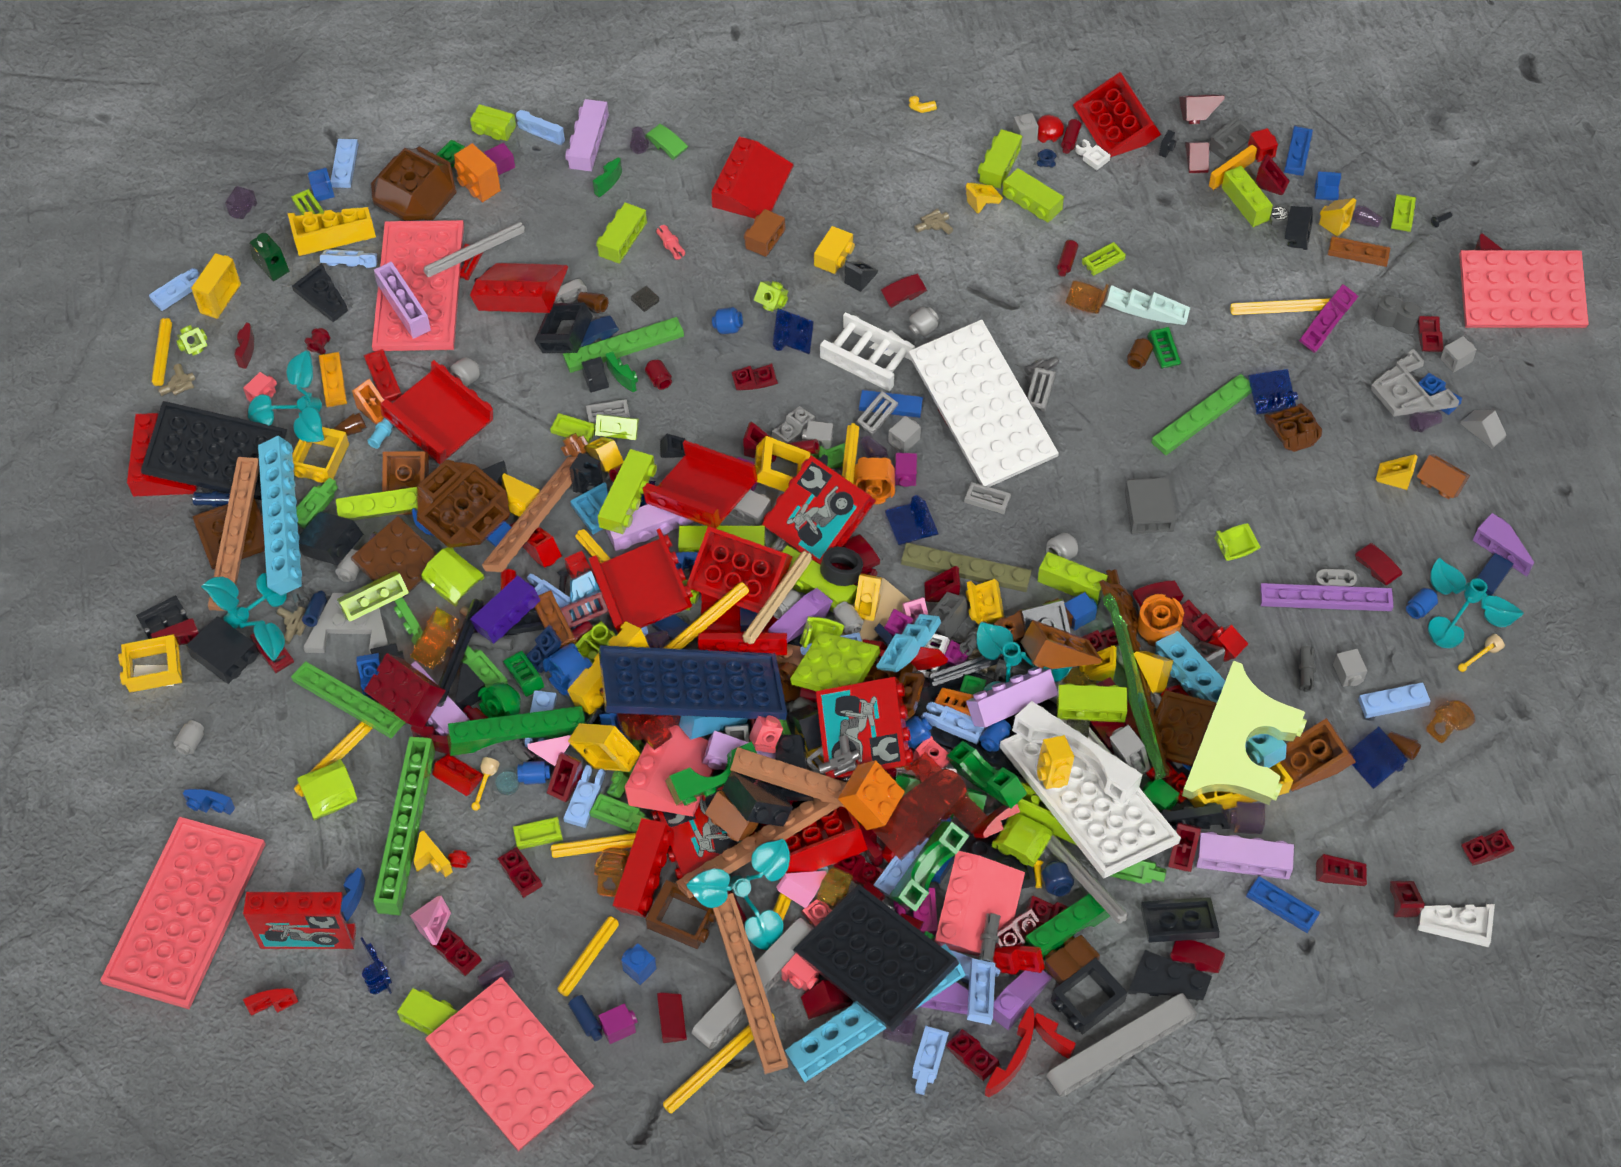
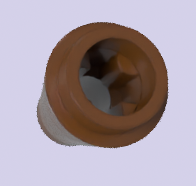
M580 292L578 295V302L585 303L589 309L596 313L605 312L608 307L609 300L604 294Z
M353 413L335 426L334 430L346 432L347 436L363 432V429L367 427L360 413L356 415Z
M1393 731L1388 734L1385 743L1405 759L1414 760L1421 749V744L1417 743L1418 740Z

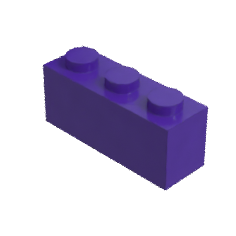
M517 575L470 620L476 631L494 644L541 600L535 588Z

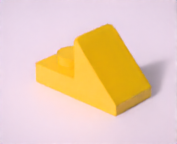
M966 184L967 202L977 214L980 213L986 203L999 204L1003 199L992 185Z
M866 574L859 575L854 608L862 619L875 620L881 597L879 593L882 577Z
M421 831L414 857L416 871H420L430 863L436 873L441 872L446 878L453 873L450 862L425 831Z

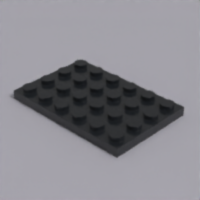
M163 401L144 458L141 474L231 493L237 458H259L258 445L276 436H280L285 440L287 429ZM260 466L254 492V498L257 500H262Z
M859 884L793 949L814 970L891 1032L959 964L957 958Z

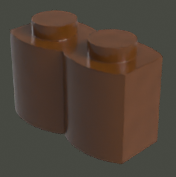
M1083 935L1076 938L1074 936L1070 937L1064 943V948L1058 951L1054 949L1045 957V969L1059 985L1094 958L1098 960L1100 958L1098 952Z

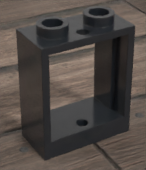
M554 303L550 313L545 314L534 341L542 353H578L593 315L585 303ZM561 320H574L569 334H556Z
M1094 958L1052 991L1051 1003L1059 1013L1062 1012L1067 1017L1069 1025L1083 1035L1126 1001L1128 992L1101 962ZM1090 975L1110 999L1084 1018L1064 994Z

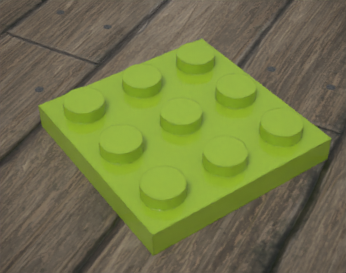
M820 631L792 675L791 683L792 685L814 691L862 683L880 654V648L876 645Z

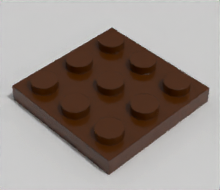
M254 497L242 559L265 551L263 519ZM228 504L192 516L212 570L216 568Z
M397 516L351 557V560L372 581L397 571L400 573L410 593L423 581L422 573L427 563L437 553Z
M1165 690L1155 717L1159 721L1158 731L1163 737L1162 748L1166 751V760L1193 767L1217 702ZM1147 731L1142 743L1145 745L1147 755L1155 757Z

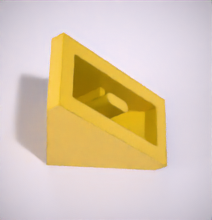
M1414 454L1380 463L1376 480L1380 483L1407 490L1414 472L1417 455Z
M1111 646L1098 651L1097 653L1102 658L1100 664L1079 666V678L1082 680L1103 681L1111 677L1113 680L1116 669L1117 647Z
M1148 651L1133 653L1152 693L1163 692L1166 689L1174 660Z

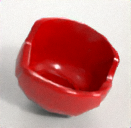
M1044 115L1037 121V139L1040 142L1045 143L1047 140L1055 142L1062 137L1064 125L1058 117Z

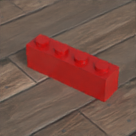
M641 818L612 905L620 912L646 918L647 912L651 909L652 897L660 882V872L666 864V854L669 845L674 840V830L668 824Z

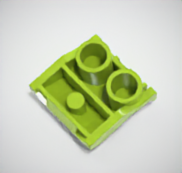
M447 547L442 549L427 563L422 573V579L441 597L456 606L458 601L479 580L482 581L484 579V575L457 554L453 548Z
M600 621L592 630L584 634L575 646L582 657L588 658L593 664L594 658L599 653L600 646H609L608 641L613 635H617Z
M341 759L297 778L313 820L335 813L357 802L353 784Z
M1017 813L1008 818L1003 827L1004 830L992 842V847L996 849L998 846V850L1002 854L1013 855L1022 864L1034 867L1045 851L1054 832L1044 825Z

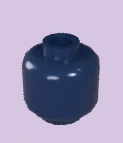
M1051 861L1041 871L1042 882L1049 894L1060 897L1071 891L1074 885V878L1066 863Z

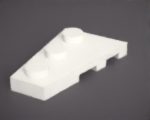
M1486 904V907L1465 905V907L1452 908L1450 905L1424 906L1419 915L1418 930L1489 947L1495 904Z

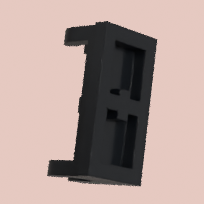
M1290 207L1285 239L1295 240L1296 242H1288L1287 246L1303 248V250L1308 249L1313 224L1312 207Z
M579 453L570 466L573 492L584 494L589 491L587 489L589 486L597 487L602 484L603 477L600 460Z
M176 595L136 615L148 639H152L151 634L189 619Z

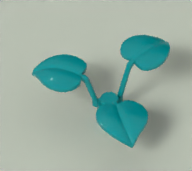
M304 351L291 359L286 373L289 383L297 385V390L305 396L298 399L297 405H272L270 396L258 395L249 405L248 419L270 426L274 420L273 409H300L302 412H299V418L294 422L296 436L306 442H320L325 440L319 414L322 402L317 397H311L312 393L303 389L309 387L313 378L310 351Z
M1438 558L1433 565L1430 574L1432 586L1444 595L1450 594L1452 591L1455 594H1459L1465 590L1464 596L1466 602L1452 622L1445 617H1435L1429 622L1428 633L1436 645L1442 648H1453L1462 642L1464 631L1455 624L1469 603H1477L1481 600V608L1485 609V619L1497 627H1507L1524 614L1518 607L1500 597L1487 596L1485 592L1488 587L1485 581L1475 578L1466 584L1464 575L1455 567L1445 563L1441 558Z
M263 573L256 580L257 589L263 596L246 608L237 607L239 599L236 597L239 594V590L232 580L226 577H214L205 582L201 587L221 609L228 611L223 620L235 629L238 627L242 629L245 626H254V634L257 641L272 661L276 660L285 645L282 631L274 623L266 624L263 620L247 621L249 610L263 600L267 599L272 607H278L286 601L287 593L279 595L268 588L267 574Z
M984 622L980 623L977 631L979 652L982 656L991 660L998 658L1000 654L1003 655L1006 663L1005 683L1010 682L1011 666L1018 665L1022 658L1033 668L1037 667L1026 656L1025 652H1021L1020 646L1013 642V635L1007 628ZM1072 667L1051 669L1054 682L1064 679ZM991 682L984 688V691L992 690L993 685L1002 682Z
M784 839L765 842L759 845L751 856L753 868L760 873L751 876L747 875L745 878L741 875H736L730 879L727 872L714 868L697 874L686 886L698 902L709 908H716L722 905L727 900V891L730 890L737 896L743 897L756 915L745 921L744 929L747 938L756 947L768 950L781 937L783 921L780 915L772 910H765L761 914L748 897L751 891L750 881L761 878L763 875L769 881H776L783 877L789 867V848Z

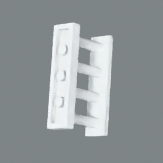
M845 312L843 315L844 330L834 343L826 340L821 343L820 358L890 392L894 386L893 371L904 357L911 360L909 351L915 349V346L909 341H904L859 319L857 316ZM852 332L862 336L851 351L840 348ZM869 340L879 344L868 360L858 356ZM886 349L897 353L886 368L875 365Z

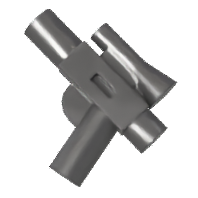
M1053 357L1047 362L1040 359L1033 365L1024 368L1025 373L1028 375L1026 377L1027 381L1031 383L1035 368L1051 371V368L1059 363L1058 359ZM1040 373L1037 379L1039 382L1041 381L1042 374ZM1047 375L1043 387L1045 390L1048 384L1049 375Z
M848 736L839 737L840 749L835 751L834 758L818 766L821 774L836 770L834 774L839 776L856 769L857 764L855 760L860 759L861 755L858 750L850 752Z

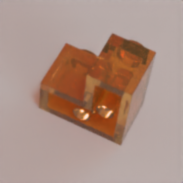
M436 607L425 624L422 635L412 648L410 657L432 670L436 664L441 665L447 655L444 653L447 647L452 648L458 638L457 634L460 631L458 628L459 619Z

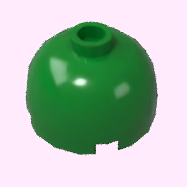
M496 682L480 689L478 697L482 696V702L479 703V706L488 718L517 715L520 713V695L510 685Z

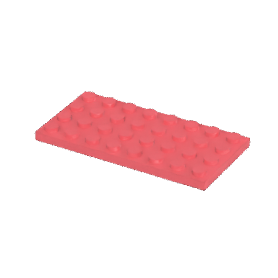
M463 220L385 222L380 267L392 261L428 315L431 331L413 339L378 287L372 340L373 351L381 349L384 351L454 350L461 263L431 277H427L423 270L424 266L462 249Z
M179 817L100 980L101 983L190 1009L265 847L264 840Z

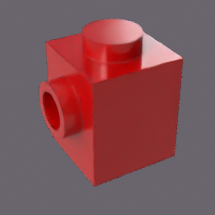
M1268 128L1250 133L1248 147L1253 145L1257 148L1255 156L1257 162H1261L1266 154H1269L1271 158L1276 156L1278 143L1276 137L1271 134Z
M1232 624L1224 628L1222 626L1218 627L1213 631V637L1208 642L1225 649L1224 662L1236 658L1248 645V642Z

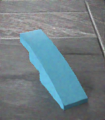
M920 614L914 624H907L902 634H895L877 664V669L898 672L918 655L920 647H925L940 626L941 620L939 616Z

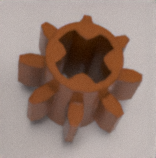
M574 433L562 440L564 446L561 449L565 456L577 457L579 453L586 452L584 447L588 443L583 435L578 437Z

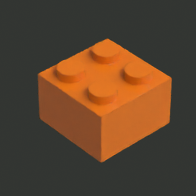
M473 143L454 154V166L458 173L457 180L462 187L465 186L474 198L477 197L483 203L501 191L496 164Z
M875 760L857 765L839 795L838 800L866 830L886 825L905 791Z

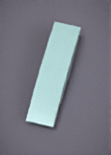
M1112 285L1108 289L1104 303L1106 306L1128 314L1181 325L1186 324L1190 307L1155 292L1151 296L1135 289L1128 293Z

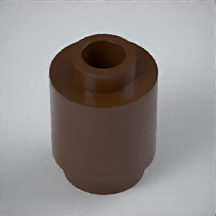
M1141 338L1134 341L1127 356L1129 366L1134 369H1141L1146 365L1153 350L1149 340Z

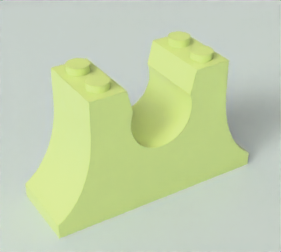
M1233 661L1182 796L1192 799L1206 792L1225 791L1241 794L1267 805L1270 804L1271 800L1276 801L1283 785L1278 783L1281 776L1268 767H1262L1252 762L1246 753L1245 743L1251 737L1258 734H1268L1277 740L1294 741L1295 737H1300L1307 722L1306 719H1303L1305 712L1278 702L1261 692L1250 681L1243 665Z

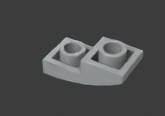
M799 406L786 416V421L772 431L771 437L784 443L795 442L803 434V429H807L808 421H814L815 416Z

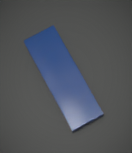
M1294 126L1284 173L1304 175L1313 129Z
M862 390L859 411H865L881 392ZM886 393L898 402V406L891 413L892 415L920 418L923 397ZM883 398L872 412L875 413L886 399ZM891 403L883 410V414L890 407Z
M1258 876L1246 895L1252 901L1306 933L1309 932L1320 914L1319 911Z

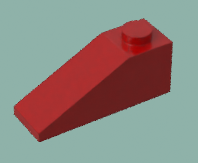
M540 527L535 529L528 541L522 546L544 568L553 565L556 560L562 557L554 537Z

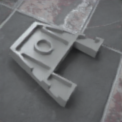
M1414 349L1409 351L1408 356L1404 359L1401 358L1392 370L1386 371L1372 384L1371 390L1393 416L1457 407L1459 400L1449 389L1429 396L1409 372L1423 367L1424 360Z
M333 593L317 625L314 626L304 644L305 653H325L328 633L371 634L370 654V649L388 645L380 608L349 622L337 601L338 598L348 593Z

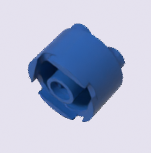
M573 643L565 645L543 660L545 673L549 671L552 676L549 678V681L562 695L568 693V688L585 668L589 669L592 666L590 660L586 657L583 658Z

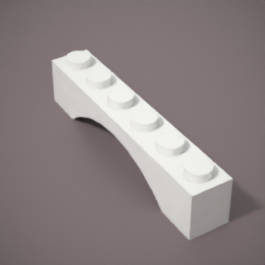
M1031 701L1015 716L1012 731L1030 743H1042L1043 739L1065 735L1073 754L1093 770L1102 785L1104 793L1122 805L1139 789L1142 779L1141 773L1046 711L1043 707Z

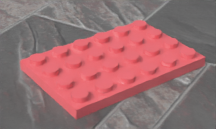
M1461 250L1459 253L1465 328H1586L1589 325L1582 251Z
M502 977L425 1038V1041L518 1152L594 1088L590 1080Z

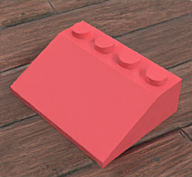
M657 722L625 785L629 806L693 817L703 795L696 797L697 801L693 804L684 806L682 803L676 806L665 780L670 775L689 767L701 776L712 777L715 769L702 763L708 740L702 737L690 740L680 726Z
M958 851L955 855L935 942L940 946L946 944L950 950L979 957L982 943L980 935L984 932L986 914L993 913L1001 916L998 930L1015 918L1025 872L979 855ZM996 943L995 948H1000L998 943Z

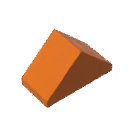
M367 379L353 389L352 393L356 407L374 424H377L384 418L381 415L380 403L384 399L371 380Z

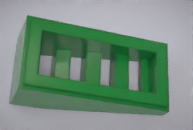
M1169 327L1150 331L1147 338L1153 346V352L1161 369L1180 365L1181 361ZM1162 345H1167L1165 348H1160ZM1162 352H1170V354L1162 355ZM1171 357H1172L1173 360H1174V361H1169V362H1165V361H1164V359H1166V358H1171Z
M523 651L503 661L526 697L532 695L534 691L544 688L540 674ZM521 661H523V663L517 665L516 667H514V668L512 667V666H514V665L520 663Z

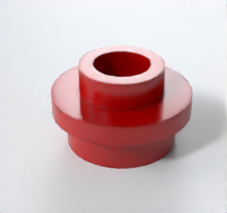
M454 850L453 853L448 854V860L452 867L467 868L468 863L471 862V857L465 851Z

